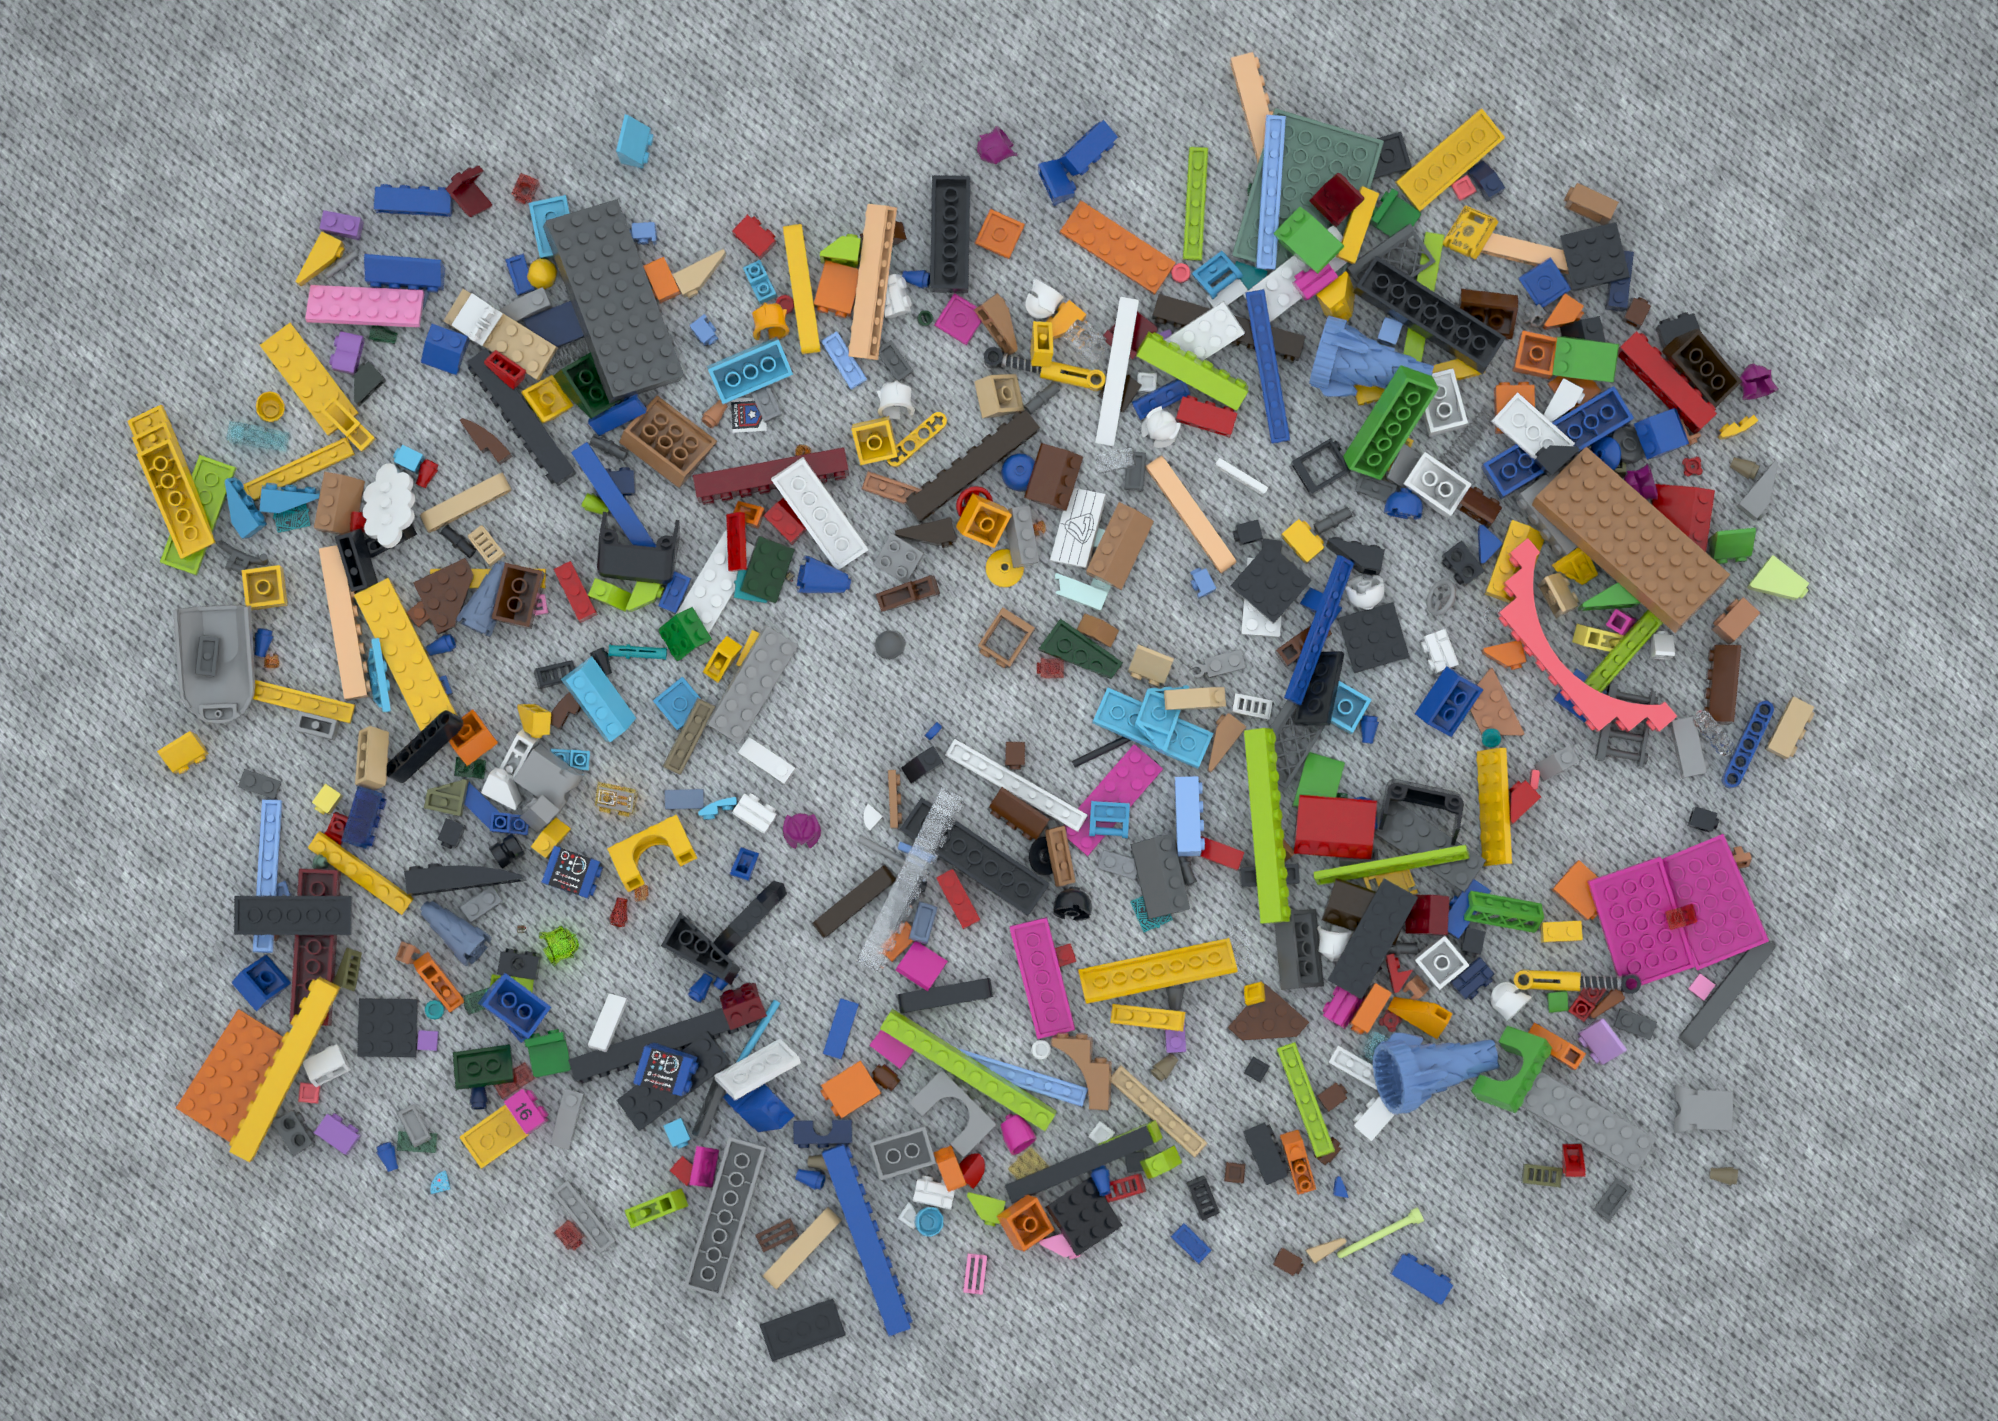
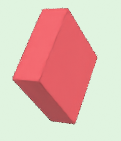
M1468 175L1451 184L1459 201L1477 192Z
M1531 770L1529 784L1535 790L1538 789L1539 770Z
M300 1082L298 1102L318 1104L320 1086L315 1087L312 1083Z

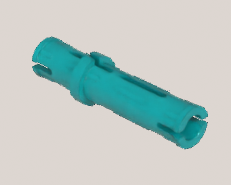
M609 644L608 656L626 657V659L633 657L666 660L667 648L631 646V644H626V646Z

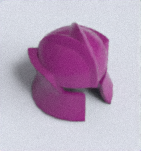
M996 126L988 134L979 135L981 139L977 144V152L982 161L997 164L1006 158L1018 156V153L1011 149L1014 146L999 126Z
M1755 363L1749 364L1745 368L1741 377H1739L1742 381L1740 383L1743 389L1742 400L1764 397L1779 390L1772 380V369L1768 370L1766 367L1756 365Z
M1648 463L1639 470L1627 471L1628 474L1625 476L1624 481L1645 499L1658 500L1657 489Z
M798 813L793 816L787 815L783 825V836L786 842L794 849H796L798 843L800 845L807 843V846L812 848L821 836V828L814 814Z

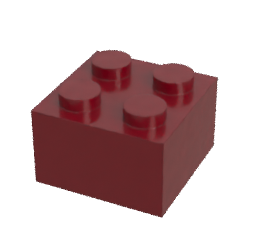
M1415 895L1418 899L1406 918L1405 934L1448 935L1450 896Z

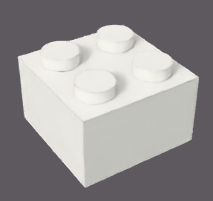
M1440 935L1413 957L1439 990L1470 966L1445 935Z

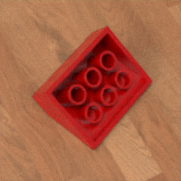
M1655 484L1658 500L1653 499L1652 505L1706 552L1715 490Z
M1299 795L1294 833V854L1371 860L1377 801Z

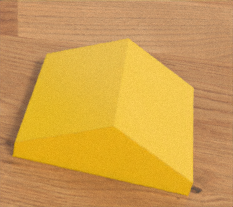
M553 375L521 392L542 423L556 419L574 406L562 391Z

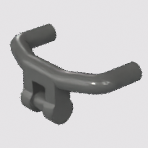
M220 534L214 536L216 545L231 555L225 566V569L229 571L233 570L242 576L241 570H247L250 563L261 566L269 563L268 556L264 553L260 557L251 556L231 547L223 541ZM237 559L243 561L241 565L236 564Z

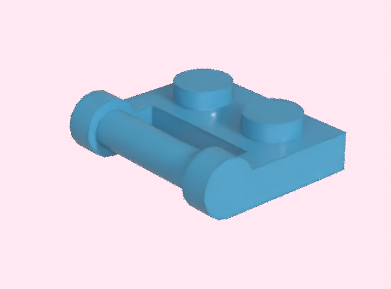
M1220 251L1192 273L1195 280L1203 287L1211 299L1217 297L1220 291L1236 279L1239 280L1243 277L1240 270L1223 251ZM1229 270L1232 272L1213 288L1210 286Z
M1091 801L1089 836L1109 835L1122 836V838L1128 839L1130 803ZM1096 821L1123 823V828L1096 827Z

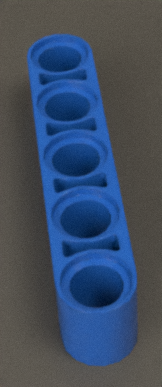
M1762 701L1754 707L1723 773L1721 780L1726 788L1731 789L1741 783L1773 715L1774 706L1771 702ZM1761 705L1768 708L1767 715L1760 713L1759 708ZM1755 722L1759 724V732H1754L1752 730V723ZM1744 740L1751 741L1752 748L1750 750L1744 748ZM1737 757H1741L1744 760L1743 767L1736 765L1735 759ZM1729 774L1735 776V784L1728 783L1727 776Z

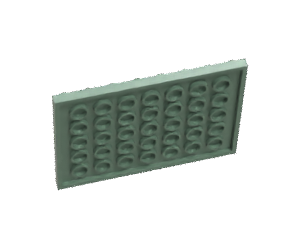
M1274 108L1272 115L1286 116L1278 228L1299 207H1302L1328 229L1332 224L1309 200L1336 173L1346 177L1357 190L1361 186L1370 189L1384 141ZM1264 145L1231 255L1256 263ZM1351 212L1336 227L1342 236L1344 235ZM1277 241L1276 269L1293 256L1279 241ZM1348 262L1335 272L1338 277L1347 270Z

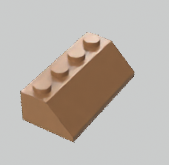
M1118 502L1090 561L1086 574L1122 590L1154 521L1136 509Z

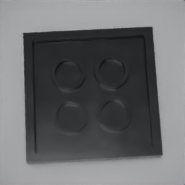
M1617 222L1560 236L1573 292L1630 278Z
M1268 542L1230 587L1274 624L1312 580Z
M1394 602L1338 618L1354 673L1410 657Z
M359 998L357 1057H416L418 999Z
M1089 1177L1045 1207L1076 1256H1079L1123 1226L1105 1197L1100 1196L1092 1177Z

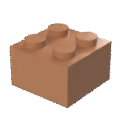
M1744 597L1740 600L1736 598L1726 608L1728 612L1726 614L1723 612L1713 622L1715 626L1711 630L1728 645L1734 642L1760 614Z

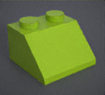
M846 234V236L839 237L820 251L821 263L825 264V260L859 268L862 249L861 238L854 234Z

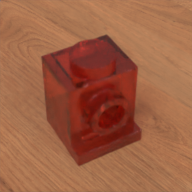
M520 173L512 191L513 197H516L515 201L523 205L526 202H532L540 183L537 179ZM524 189H529V192L526 195L523 194L522 191Z

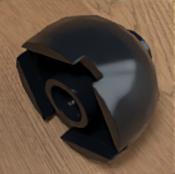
M1069 887V889L1063 890L1056 896L1053 909L1055 916L1061 919H1065V916H1072L1075 921L1090 918L1092 911L1091 899L1079 887Z

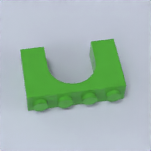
M1507 1026L1498 1042L1505 1051L1523 1057V1066L1520 1072L1515 1077L1506 1081H1498L1479 1075L1471 1092L1477 1100L1516 1113L1519 1107L1522 1106L1526 1094L1531 1090L1535 1078L1541 1072L1545 1060L1550 1056L1552 1047L1545 1038Z

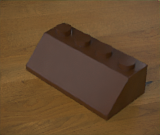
M1714 645L1712 650L1709 649L1708 661H1711L1710 669H1707L1706 680H1709V688H1705L1704 698L1707 699V707L1704 706L1703 718H1706L1705 723L1730 725L1735 720L1741 645Z

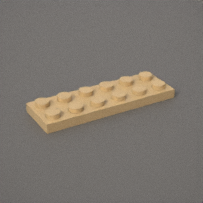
M462 289L445 317V323L452 326V323L472 293ZM504 313L483 344L485 348L492 352L497 350L525 369L527 374L537 380L540 379L558 349L557 346Z

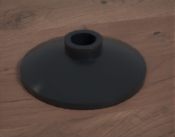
M1040 837L1035 840L1029 849V863L1032 869L1040 875L1053 874L1046 837Z

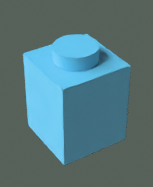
M402 445L401 448L396 449L393 458H395V464L417 474L425 456Z
M683 1118L663 1126L672 1147L677 1146L680 1149L689 1145L688 1141L691 1140Z

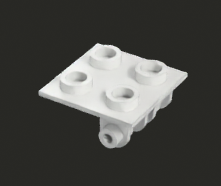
M472 293L452 323V326L483 346L503 313Z

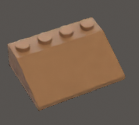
M656 396L647 405L646 413L635 418L624 430L619 443L680 488L715 446L717 440L659 396Z

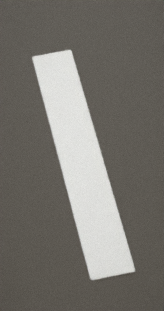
M1120 297L1095 441L1098 444L1114 446L1139 303V300Z

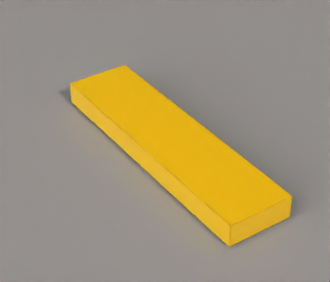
M1363 186L1360 187L1359 191L1365 199L1351 212L1341 241L1344 248L1336 255L1337 258L1351 264H1355L1379 196V193Z
M1112 1004L1110 1023L1183 1032L1185 1012Z

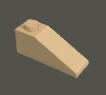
M724 249L672 274L684 298L687 296L692 298L698 294V291L702 289L726 257Z
M1225 687L1164 691L1165 710L1216 709L1226 706Z

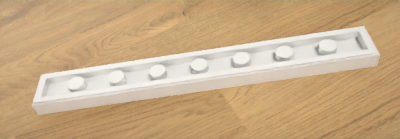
M954 739L945 754L951 760L998 787L1005 788L1019 799L1079 832L1088 816Z

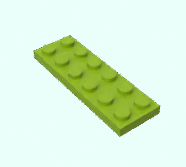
M199 455L192 473V479L213 534L227 496L225 480L233 478L237 468ZM169 535L160 563L197 576L207 547L180 559L172 537Z

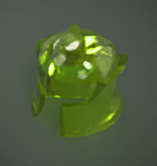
M562 925L550 932H539V939H544L548 944L542 950L552 966L555 967L563 959L575 958L573 954L579 947V941L575 933H572L567 928H563Z

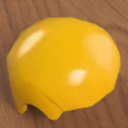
M536 259L530 264L527 279L532 286L538 289L542 287L547 289L553 286L557 277V269L554 263L547 259Z
M268 391L262 393L257 398L256 412L263 421L272 423L278 421L284 415L285 404L278 393Z

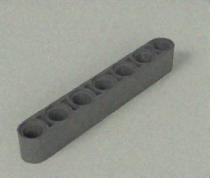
M1769 941L1747 950L1678 1038L1695 1050L1771 955L1776 946Z

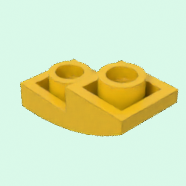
M1754 415L1750 418L1746 416L1738 423L1740 427L1735 422L1731 425L1726 423L1719 430L1721 432L1718 436L1719 440L1739 435L1752 427L1758 419Z

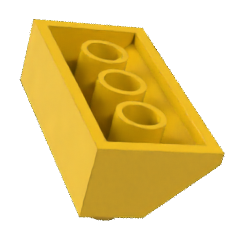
M1511 520L1484 593L1485 595L1507 603L1515 599L1513 596L1509 597L1503 589L1505 587L1503 583L1520 570L1519 567L1515 568L1511 564L1508 554L1527 538L1540 552L1544 539L1538 530Z

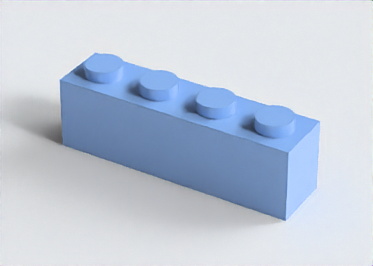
M1198 776L1175 777L1178 857L1200 856L1201 850H1205L1204 838H1201L1200 831H1204V820H1200V813H1203V801H1199V794L1203 793V788Z

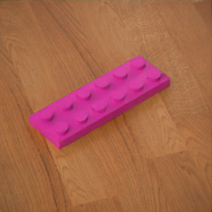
M1133 744L1078 808V810L1088 815L1079 832L1065 824L1063 825L1065 826L1067 839L1088 857L1106 836H1089L1091 801L1130 803L1131 807L1163 768ZM1096 821V827L1113 828L1116 822Z
M1044 917L1009 926L1037 1039L1057 1035L1060 1032L1074 1031L1075 1026L1048 918Z

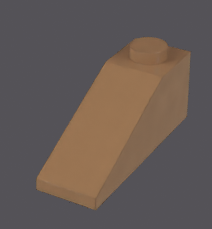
M997 293L975 308L974 311L1001 350L1010 355L1016 352L1018 348L1009 308L1005 300Z
M1230 713L1226 716L1222 714L1216 722L1218 726L1215 730L1207 770L1209 773L1214 770L1246 729V726Z

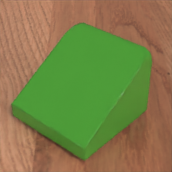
M1567 991L1547 993L1549 1013L1568 1011Z

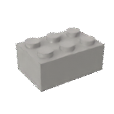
M926 1126L869 1143L880 1181L937 1164Z

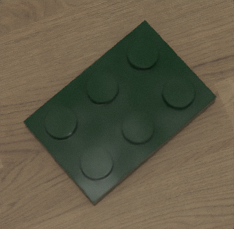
M758 536L740 591L776 604L795 549Z
M510 1044L453 1052L456 1090L514 1082L512 1048Z

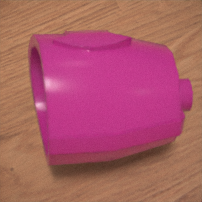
M1011 1113L1005 1116L1006 1120L1000 1126L1003 1140L1011 1155L1015 1156L1034 1143L1037 1137L1023 1117L1018 1114L1013 1116Z

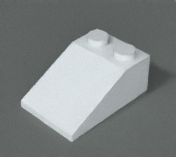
M1454 369L1433 373L1432 376L1439 390L1423 413L1429 437L1465 428L1468 424Z
M1426 452L1422 454L1403 483L1428 506L1444 517H1449L1453 514L1472 485Z

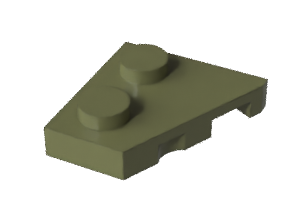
M469 779L427 789L424 808L462 816Z

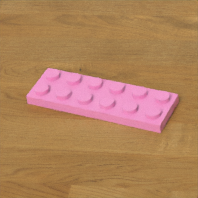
M310 285L305 319L306 322L420 327L424 291Z

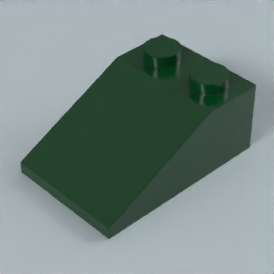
M591 352L562 368L553 376L562 391L590 419L622 401L609 403Z

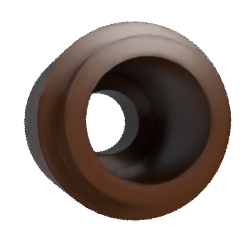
M879 1064L872 1072L874 1075L872 1079L890 1092L901 1081L898 1078L899 1075L886 1064L883 1066Z
M1333 1136L1330 1139L1335 1152L1316 1158L1325 1166L1328 1162L1331 1163L1341 1151L1339 1147L1341 1143Z

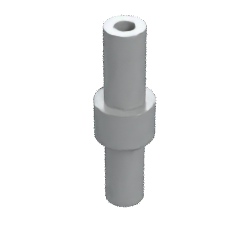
M353 250L343 259L342 257L335 261L336 264L324 273L330 278L339 270L343 271L348 267L347 264L359 256L358 253Z

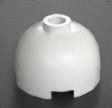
M1362 575L1348 581L1346 593L1349 601L1354 606L1364 610L1373 609L1384 597L1383 578L1372 575L1373 578L1364 579Z

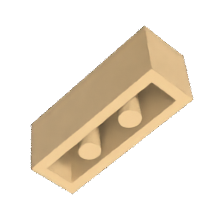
M1794 696L1791 697L1765 749L1785 760L1790 756L1793 757L1798 748L1795 746L1798 739L1801 740L1806 732L1804 729L1806 723H1810L1815 714L1812 712L1814 706Z
M372 726L359 731L355 785L373 791L385 786L389 746L388 731Z

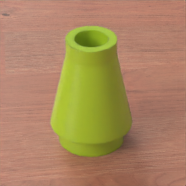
M587 493L581 504V507L585 508L584 510L603 515V512L608 513L609 511L604 501L593 493L592 495Z

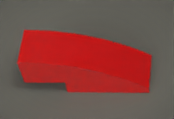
M1201 836V838H1204L1205 850H1201V855L1198 857L1238 871L1245 852Z

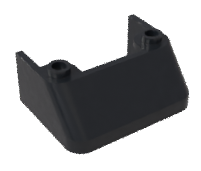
M603 512L598 542V574L604 578L657 584L670 583L674 577L679 547L680 520L675 521L673 536H661L657 540L655 548L619 544L618 534L616 531L608 529L607 512Z
M1391 779L1387 782L1379 823L1380 830L1383 829L1390 800L1405 801L1447 810L1455 814L1451 845H1455L1461 827L1464 808L1463 799L1458 792L1400 779Z

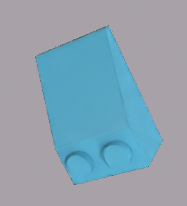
M626 114L624 115L616 152L621 164L643 168L644 163L647 164L650 153L647 150L648 145L652 146L654 134H651L650 127Z

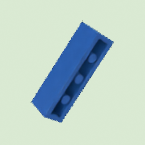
M381 184L380 187H375L374 210L376 213L452 217L453 199L445 190L446 187L430 190V187L419 186L418 189H412L408 185H400L399 188H393L392 185Z

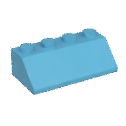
M777 337L707 366L722 404L793 375Z
M592 656L561 679L605 741H613L625 732L636 719Z

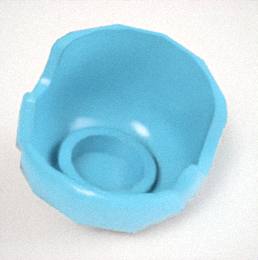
M925 1207L916 1214L914 1220L915 1227L923 1236H935L943 1228L944 1216L938 1208Z

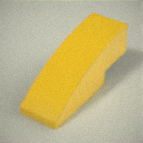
M334 397L320 409L361 452L375 440Z

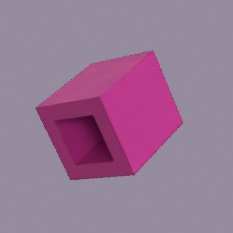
M1615 609L1606 626L1621 635H1626L1637 619L1621 609Z

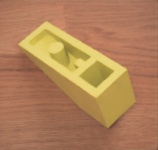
M1576 624L1572 642L1610 652L1625 635Z

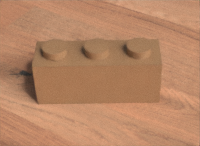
M324 472L314 529L338 535L350 531L351 512H360L365 481L342 474Z

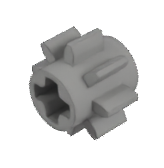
M1530 304L1524 309L1525 315L1522 316V319L1529 328L1532 326L1538 328L1545 323L1544 316L1547 313L1540 304L1537 306Z

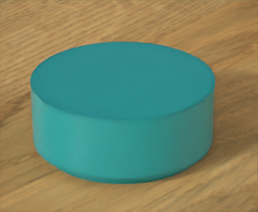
M1490 728L1482 733V743L1486 747H1496L1501 743V734L1497 729Z
M432 1000L426 1004L425 1014L428 1018L437 1020L444 1015L445 1008L440 1001Z

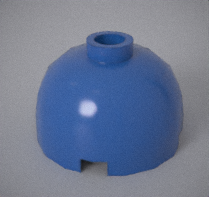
M1021 453L1008 457L1001 469L1004 484L1009 489L1017 492L1026 491L1035 460L1029 455Z
M1401 488V491L1394 492L1387 498L1384 514L1388 513L1387 515L1403 519H1408L1410 516H1414L1413 520L1422 518V501L1410 489Z

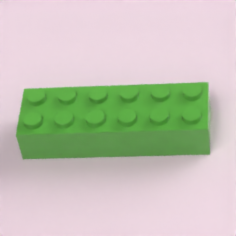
M1402 365L1399 366L1343 456L1350 470L1379 480L1383 478L1439 390L1433 376Z

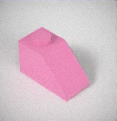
M1062 1233L1039 1241L1043 1247L1063 1257L1069 1256L1070 1260L1081 1256H1076Z

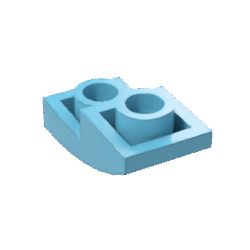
M760 260L743 267L760 305L777 297Z
M550 749V752L566 762L568 766L579 770H589L590 751Z
M731 797L713 802L701 809L698 814L700 817H703V820L715 819V815H719V807H722V811L734 810L733 806L737 805V798Z

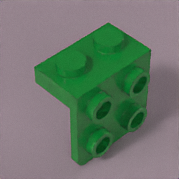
M1393 188L1390 192L1386 191L1380 199L1383 203L1379 208H1374L1370 225L1389 237L1408 224L1414 226L1421 216V212L1397 196L1399 192Z
M693 607L676 614L658 630L676 661L682 660L694 649L712 640Z
M559 1029L547 1031L548 1035L540 1036V1033H535L529 1039H524L525 1046L528 1047L534 1077L571 1070L568 1061L570 1057L565 1032H559Z

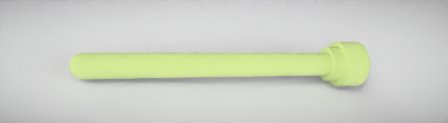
M1418 1207L1410 1210L1411 1213L1407 1217L1338 1251L1337 1256L1343 1258L1411 1223L1419 1224L1423 1222L1424 1219Z

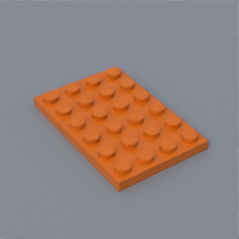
M238 1009L176 1106V1109L230 1142L234 1135L237 1136L240 1131L238 1129L242 1118L246 1119L249 1113L246 1111L251 1101H255L258 1096L255 1092L260 1083L264 1084L266 1080L264 1074L269 1066H273L275 1062L273 1056L277 1049L281 1050L284 1044L281 1042L283 1036Z

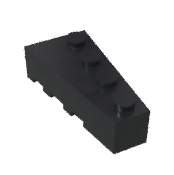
M679 913L661 944V947L730 985H732L741 969L682 913Z

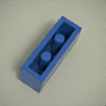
M1102 120L1096 123L1058 160L1072 176L1077 174L1083 175L1089 170L1088 165L1090 163H1096L1101 159V153L1104 150L1107 152L1115 145L1114 141L1118 136Z
M1475 879L1465 893L1461 891L1458 897L1454 895L1449 903L1451 908L1449 909L1448 934L1456 939L1460 938L1471 922L1464 920V914L1470 906L1468 900L1470 891L1487 894L1491 892V890Z
M1410 1253L1407 1255L1401 1254L1390 1274L1439 1305H1442L1454 1286L1450 1283L1451 1279L1442 1273L1440 1276L1433 1273L1435 1269L1426 1263L1423 1266L1416 1262L1418 1258Z

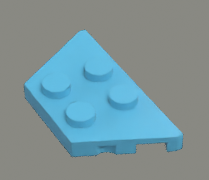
M375 638L371 639L372 648H369L367 660L372 697L379 708L382 707V712H390L388 695L390 683L385 677L387 665L386 661L382 658L380 640Z
M1188 685L1177 688H1149L1142 702L1135 726L1163 754L1167 751L1181 711L1165 710L1164 691L1189 689Z

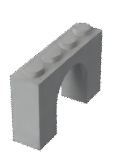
M1556 471L1550 478L1547 475L1543 476L1521 492L1515 499L1519 508L1524 510L1529 516L1530 522L1540 530L1542 538L1550 543L1553 552L1560 556V558H1563L1578 548V546L1532 506L1535 497L1559 474Z
M941 1070L909 1104L923 1117L943 1098L954 1097L964 1102L969 1111V1122L967 1127L950 1144L964 1158L997 1125L994 1122L996 1118L989 1111L985 1113L981 1109L983 1105L975 1097L971 1099L967 1095L969 1091L962 1084L958 1086L953 1081L955 1077L946 1070L944 1072Z

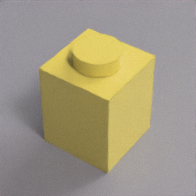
M324 784L312 801L316 805L314 809L323 815L325 812L331 814L343 795L329 785Z

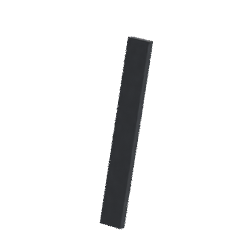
M1146 1125L1006 1184L1005 1188L1013 1204L1026 1195L1032 1196L1154 1144V1141Z

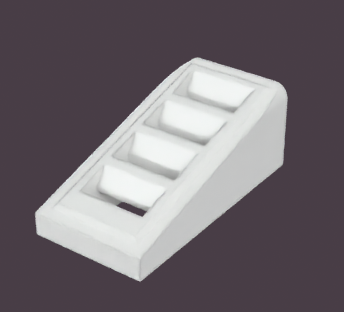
M1235 693L1232 713L1270 720L1273 701ZM1240 699L1244 700L1242 710L1239 709ZM1248 701H1251L1250 711H1246ZM1255 702L1259 703L1257 713L1254 712ZM1263 703L1266 704L1265 715L1261 714Z

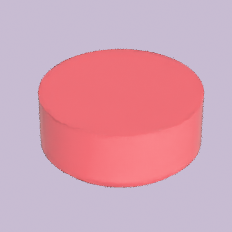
M1183 263L1176 264L1171 271L1173 280L1178 283L1186 282L1190 277V268Z

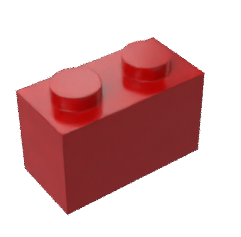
M747 214L732 230V233L761 260L775 246L776 241L774 238L776 236L769 229L765 231L760 226L762 223L755 216L751 218Z

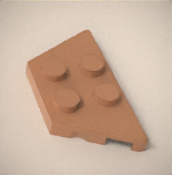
M1490 668L1477 684L1484 690L1470 709L1481 735L1485 730L1493 728L1497 729L1501 736H1523L1524 731L1493 668Z

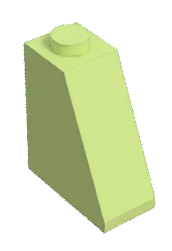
M1772 555L1747 588L1795 601L1799 597L1802 599L1808 592L1806 587L1809 585V582Z

